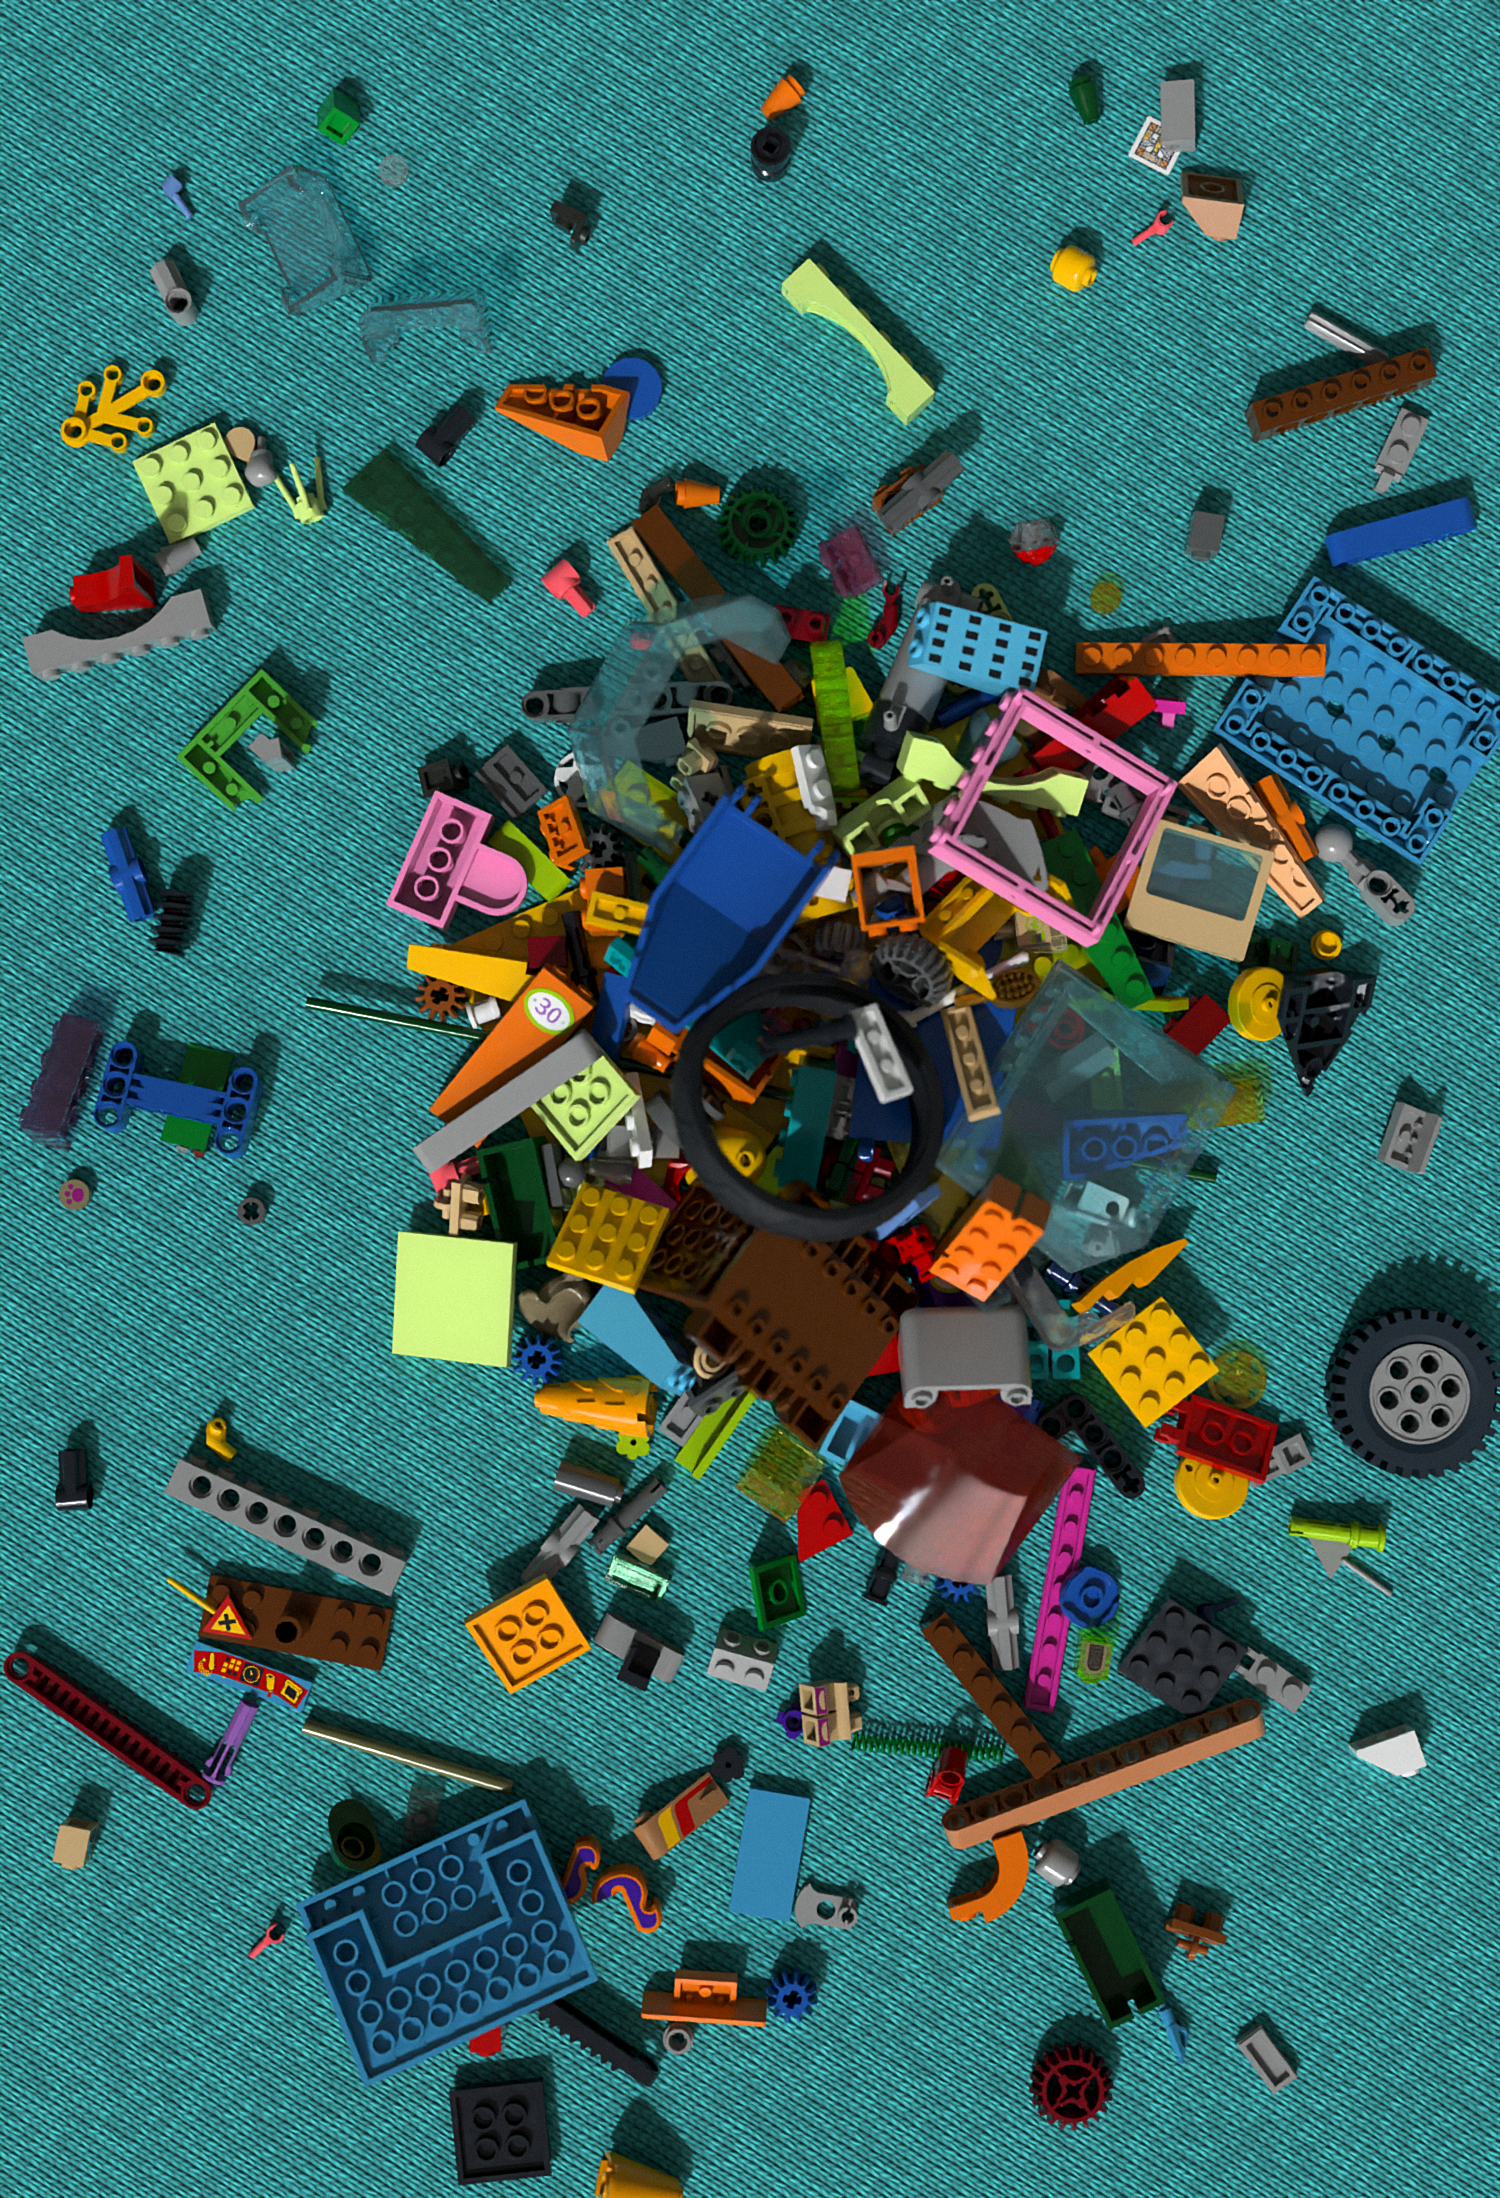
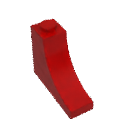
M132 555L119 556V564L111 569L73 576L74 586H70L69 590L72 604L82 613L156 607L154 577Z

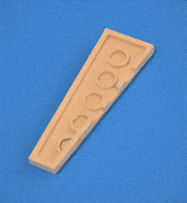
M1221 743L1178 782L1177 787L1220 833L1238 836V842L1250 845L1251 841L1263 843L1269 846L1268 851L1276 853L1267 883L1300 919L1326 898ZM1241 854L1258 873L1262 860Z

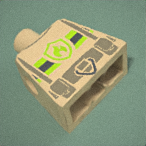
M1018 911L993 935L994 940L1010 938L1014 952L1062 953L1068 950L1065 934L1035 916H1025Z

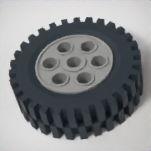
M1418 1307L1390 1308L1391 1311L1389 1312L1378 1311L1374 1313V1318L1365 1317L1359 1321L1361 1327L1358 1329L1351 1327L1346 1332L1349 1336L1348 1340H1340L1336 1345V1348L1340 1349L1338 1356L1331 1355L1328 1363L1334 1366L1332 1372L1326 1371L1324 1380L1330 1382V1389L1324 1388V1397L1330 1399L1331 1405H1327L1326 1409L1328 1415L1334 1417L1335 1421L1331 1422L1334 1430L1341 1433L1342 1436L1339 1438L1345 1445L1352 1448L1351 1451L1355 1455L1364 1459L1365 1462L1391 1474L1394 1473L1405 1478L1414 1476L1418 1479H1428L1429 1474L1441 1477L1445 1476L1444 1470L1446 1469L1452 1472L1461 1469L1459 1462L1471 1463L1476 1459L1472 1452L1475 1449L1483 1452L1488 1446L1482 1441L1485 1435L1494 1437L1497 1430L1490 1427L1492 1420L1500 1421V1412L1495 1411L1496 1403L1500 1404V1394L1497 1393V1387H1500V1377L1495 1376L1494 1372L1499 1370L1500 1366L1498 1361L1489 1358L1493 1351L1489 1345L1481 1344L1480 1341L1483 1338L1478 1332L1469 1330L1470 1326L1468 1324L1455 1320V1317ZM1429 1355L1432 1358V1367L1424 1372L1421 1369V1360ZM1399 1361L1402 1365V1372L1399 1376L1393 1378L1390 1374V1367L1394 1362ZM1450 1379L1453 1383V1389L1449 1394L1444 1395L1441 1390L1442 1383ZM1420 1385L1423 1390L1422 1396L1419 1400L1413 1401L1411 1390L1414 1386ZM1390 1391L1392 1402L1387 1407H1382L1380 1397L1384 1392ZM1440 1408L1443 1412V1419L1440 1423L1434 1425L1431 1420L1432 1413ZM1410 1414L1413 1424L1410 1429L1403 1431L1401 1420L1404 1416Z

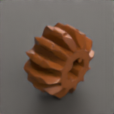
M425 975V980L429 985L426 987L419 983L417 988L425 993L424 995L415 996V1001L426 1002L419 1008L420 1013H426L430 1010L428 1019L433 1021L439 1013V1019L444 1023L447 1022V1012H449L453 1019H457L459 1016L454 1008L457 1006L462 1010L466 1009L465 1004L458 1002L459 998L468 997L467 992H457L463 986L437 978L434 981L431 976ZM444 989H447L445 993L449 996L447 1002L441 1001L439 1005L436 1004L438 999L434 997L435 993H442Z

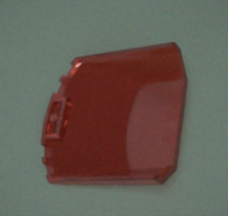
M901 1387L838 1477L844 1493L860 1521L884 1547L897 1557L928 1574L942 1579L968 1584H991L1083 1458L986 1389L938 1390L936 1400L928 1407L904 1408Z

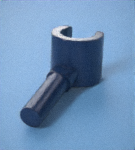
M1235 1596L1219 1603H1201L1197 1606L1196 1612L1214 1623L1215 1612L1236 1605L1239 1602Z

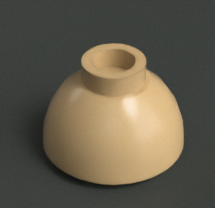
M697 1344L692 1349V1366L705 1379H716L723 1376L732 1364L714 1361Z

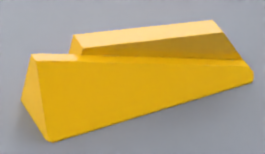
M410 943L408 949L407 968L409 970L513 1003L516 1002L540 972L529 969V958L527 956L443 943H431V946Z

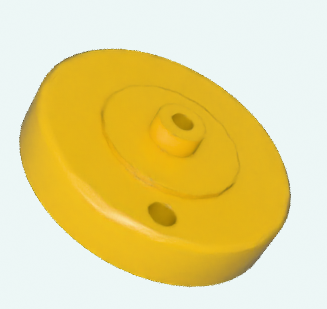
M1255 966L1243 971L1234 981L1228 998V1013L1234 1029L1242 1037L1249 1040L1268 1041L1282 1032L1277 1019V1008L1284 975L1278 970L1271 967Z
M1182 1456L1174 1472V1489L1180 1503L1191 1514L1202 1519L1216 1520L1228 1517L1239 1510L1248 1495L1249 1480Z

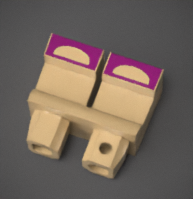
M831 1678L799 1683L801 1712L806 1713L802 1714L804 1743L824 1747L831 1745L830 1742L852 1739L851 1733L862 1729V1718L859 1712H849V1702L858 1700L860 1697L858 1684Z

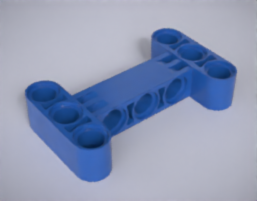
M121 1041L111 1048L94 1109V1119L100 1127L110 1133L122 1132L129 1123L132 1108L216 1125L218 1127L215 1135V1145L223 1155L230 1159H238L247 1152L263 1092V1081L253 1069L248 1067L236 1069L230 1077L227 1092H221L142 1075L144 1056L137 1047L130 1042ZM128 1051H133L132 1061L127 1064H121L122 1055ZM246 1077H253L254 1083L252 1087L247 1090H241V1081ZM119 1081H125L124 1090L119 1094H114V1085ZM244 1106L246 1108L245 1116L242 1119L234 1120L232 1117L234 1110L237 1107ZM117 1110V1119L111 1124H106V1115L110 1111ZM231 1136H237V1146L232 1150H226V1140Z

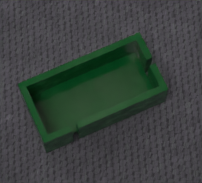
M546 1135L476 1151L482 1178L500 1176L501 1181L483 1185L496 1240L517 1242L516 1270L547 1263L546 1260L565 1221L563 1208L551 1206L541 1153V1146L548 1144Z
M1106 1878L1050 1905L1054 1917L1109 2030L1135 2018L1128 2004V2001L1132 1999L1140 2015L1166 2003Z

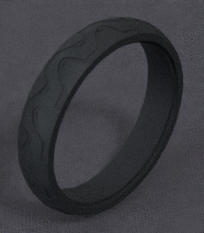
M802 971L781 972L763 975L746 981L694 1021L682 1042L676 1059L677 1065L674 1066L671 1083V1111L674 1128L677 1129L676 1135L693 1172L704 1187L728 1210L744 1221L781 1237L816 1242L835 1241L866 1233L890 1221L909 1206L924 1188L929 1179V1174L932 1173L944 1138L945 1114L943 1110H945L942 1087L935 1065L928 1050L924 1048L925 1045L901 1014L886 1001L878 998L871 991L838 977ZM876 1003L913 1087L911 1094L907 1095L911 1112V1143L907 1159L897 1180L880 1195L870 1200L844 1207H811L782 1199L766 1191L750 1180L733 1164L721 1148L709 1124L704 1106L702 1078L706 1056L713 1039L725 1027L737 1019L766 1008L783 1006L804 1007L841 1018L844 1013Z

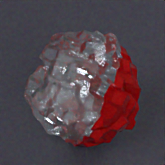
M1031 519L1030 523L1024 521L1017 522L1008 541L1011 545L1010 550L1022 563L1031 564L1035 567L1047 561L1053 555L1059 541V536L1056 534L1055 526L1051 525L1050 520Z

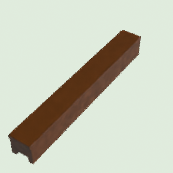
M656 504L638 519L631 521L642 540L777 713L786 714L802 702L805 697L802 695L803 692L659 506Z

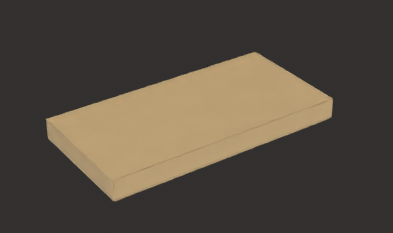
M691 699L686 746L688 741L695 737L701 748L710 747L715 752L761 759L789 750L797 745H810L814 719Z

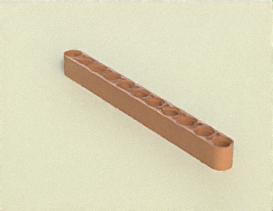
M1251 1698L1241 1699L1051 1770L1038 1780L1033 1777L950 1808L943 1814L941 1819L947 1839L955 1849H966L1262 1737L1266 1731L1261 1705L1258 1701Z

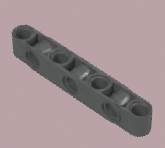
M682 681L532 691L523 696L520 706L524 715L533 723H584L660 719L675 716L677 718L688 717L691 699L713 703L711 700L712 695L716 691L721 690L729 695L724 705L733 706L734 695L731 687L725 682ZM654 695H666L667 701L663 707L654 708L651 706L650 702ZM595 697L605 699V706L600 711H592L589 707L591 700ZM535 700H540L544 703L543 710L539 714L529 713V705Z

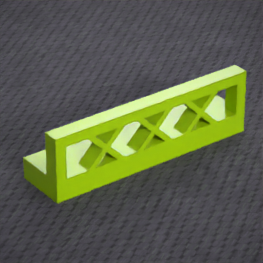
M745 1390L738 1397L730 1398L721 1404L716 1412L705 1415L674 1460L690 1470L693 1477L700 1480L756 1398Z

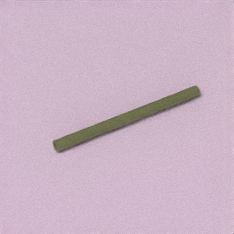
M306 1718L302 1733L506 1795H510L514 1780L309 1718Z

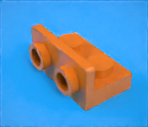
M566 794L540 809L537 813L541 822L539 824L540 830L550 848L549 857L555 866L572 871L576 868L575 860L589 853L591 848L574 799Z

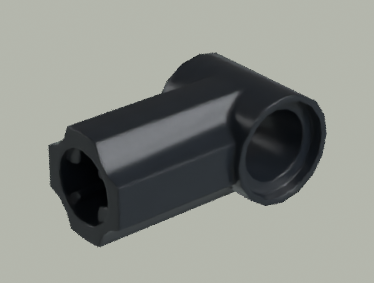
M456 403L435 427L430 426L420 435L415 447L440 468L452 458L456 451V446L473 429L477 422L463 406Z
M79 1448L58 1451L59 1483L55 1492L57 1510H91L94 1493L92 1483L88 1481L87 1449Z

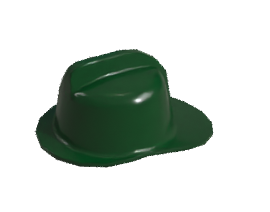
M344 1799L337 1802L330 1810L328 1816V1830L332 1842L330 1847L331 1857L340 1868L348 1870L349 1873L366 1872L376 1866L381 1856V1846L370 1810L363 1803L355 1799Z

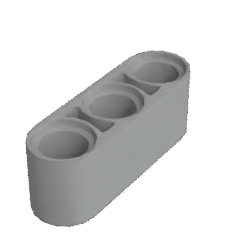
M608 1611L595 1633L593 1641L622 1659L625 1658L633 1638L660 1650L661 1654L652 1675L664 1682L671 1683L686 1654L674 1645L620 1615Z

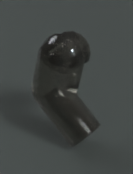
M669 475L643 489L638 505L639 512L642 515L656 504L659 506L662 496L675 489V485Z

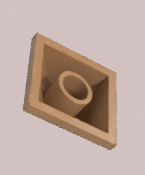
M1181 171L1182 203L1205 236H1210L1216 241L1236 240L1244 209L1242 179Z

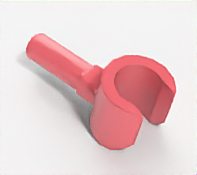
M1160 211L1148 229L1131 239L1133 245H1138L1155 233L1158 235L1166 234L1174 221L1165 225L1160 220L1165 217L1168 211Z
M273 1922L269 1925L266 1936L248 1953L250 1958L254 1959L271 1943L277 1944L283 1940L286 1931L279 1937H273L270 1933V1930L278 1922Z

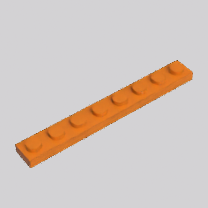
M1076 642L1075 675L1324 677L1326 644Z

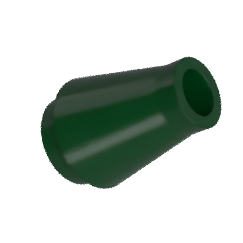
M1091 74L1070 81L1068 83L1070 90L1067 93L1082 118L1083 125L1099 121L1101 116L1099 113L1097 81H1093Z

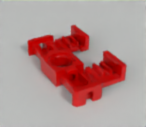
M921 1223L911 1227L912 1233L909 1235L904 1232L879 1244L877 1252L870 1251L868 1268L876 1266L879 1270L888 1269L899 1273L898 1269L896 1270L895 1268L912 1261V1264H916L920 1273L918 1277L921 1283L936 1277L937 1275L933 1273L926 1276L924 1274L929 1271L933 1261V1255L928 1251L935 1248L927 1226ZM921 1235L924 1236V1241H920L919 1237ZM894 1245H896V1247L899 1250L900 1258L896 1254Z

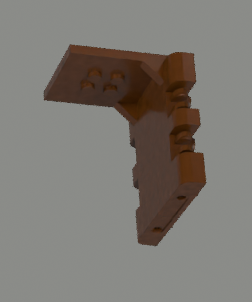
M697 1180L693 1182L671 1212L638 1286L640 1289L682 1301L695 1309L684 1325V1333L714 1361L723 1364L726 1362L728 1364L738 1358L735 1364V1370L738 1373V1383L754 1398L765 1402V1400L769 1401L776 1398L775 1407L778 1410V1420L806 1446L814 1449L818 1448L899 1330L901 1315L905 1311L914 1308L921 1298L896 1271L888 1269L879 1270L876 1266L866 1270L869 1265V1260L866 1256L872 1247L860 1235L835 1241L819 1242L781 1237L764 1231L732 1213L704 1187L701 1181ZM793 1180L787 1183L776 1195L797 1204L831 1208L829 1203L805 1181Z

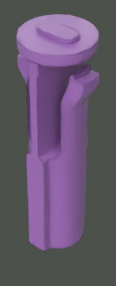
M244 1698L240 1700L214 1755L205 1762V1765L209 1768L217 1758L224 1741H226L227 1746L215 1771L205 1769L202 1772V1777L216 1785H225L226 1778L220 1772L231 1747L234 1745L235 1750L224 1773V1776L232 1775V1762L259 1709L256 1702Z

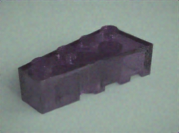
M63 1012L60 1021L57 1020L54 1023L51 1037L53 1038L51 1046L43 1052L41 1058L42 1070L39 1078L35 1077L32 1081L30 1102L28 1106L23 1107L19 1117L20 1128L32 1142L69 1152L71 1142L66 1140L68 1130L77 1125L79 1115H77V1100L85 1097L88 1088V1076H85L86 1070L92 1071L104 1034V1030L99 1022Z

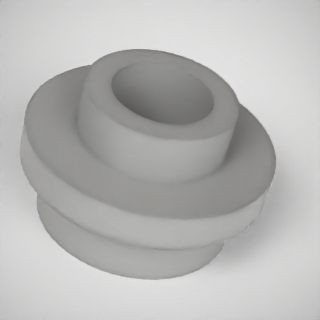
M673 2022L664 2030L663 2044L669 2052L677 2055L684 2054L693 2045L694 2034L686 2023ZM675 2033H681L684 2039L682 2041H675L672 2036Z

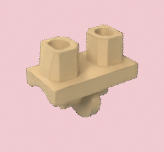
M695 737L688 741L683 755L678 759V769L676 774L671 777L670 785L678 792L682 787L685 777L710 774L718 765V756L710 747L701 748L698 740Z
M462 1174L461 1179L453 1181L451 1187L443 1188V1196L434 1198L433 1205L435 1208L442 1210V1218L450 1219L449 1236L458 1237L463 1232H478L483 1227V1214L470 1211V1203H482L485 1197L484 1185L472 1182V1175Z

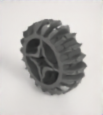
M894 931L891 935H886L881 939L872 952L873 955L871 956V964L869 966L873 970L872 976L879 979L878 985L887 989L886 994L891 993L896 996V1000H904L906 1005L914 1003L918 1008L922 1005L930 1007L933 1003L938 1004L950 990L954 972L951 969L952 963L945 960L946 953L937 950L938 945H931L927 938L923 940L918 937L917 933L910 936L906 931L901 934Z

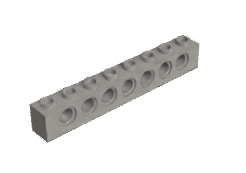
M191 1454L190 1457L186 1455L179 1459L164 1491L165 1494L388 1596L394 1593L410 1557L404 1555V1549L393 1544H388L386 1547L375 1542L377 1538L368 1532L360 1531L359 1534L347 1529L349 1526L347 1523L339 1519L332 1518L329 1521L319 1516L321 1512L313 1507L303 1505V1508L294 1505L291 1503L292 1498L279 1492H275L272 1495L264 1491V1486L256 1481L247 1479L244 1482L235 1478L236 1473L225 1467L213 1468L207 1465V1459L199 1455ZM200 1476H205L210 1480L211 1489L209 1492L199 1488L198 1479ZM228 1489H233L239 1494L238 1504L228 1502L226 1498ZM256 1502H262L266 1505L268 1509L266 1517H260L255 1513L254 1505ZM284 1515H290L295 1519L296 1527L294 1530H288L283 1526L282 1518ZM311 1528L322 1530L324 1533L323 1542L317 1543L311 1539ZM339 1541H347L351 1544L353 1549L351 1555L346 1556L340 1553L338 1550ZM368 1554H376L380 1558L381 1565L379 1568L368 1566L366 1562Z

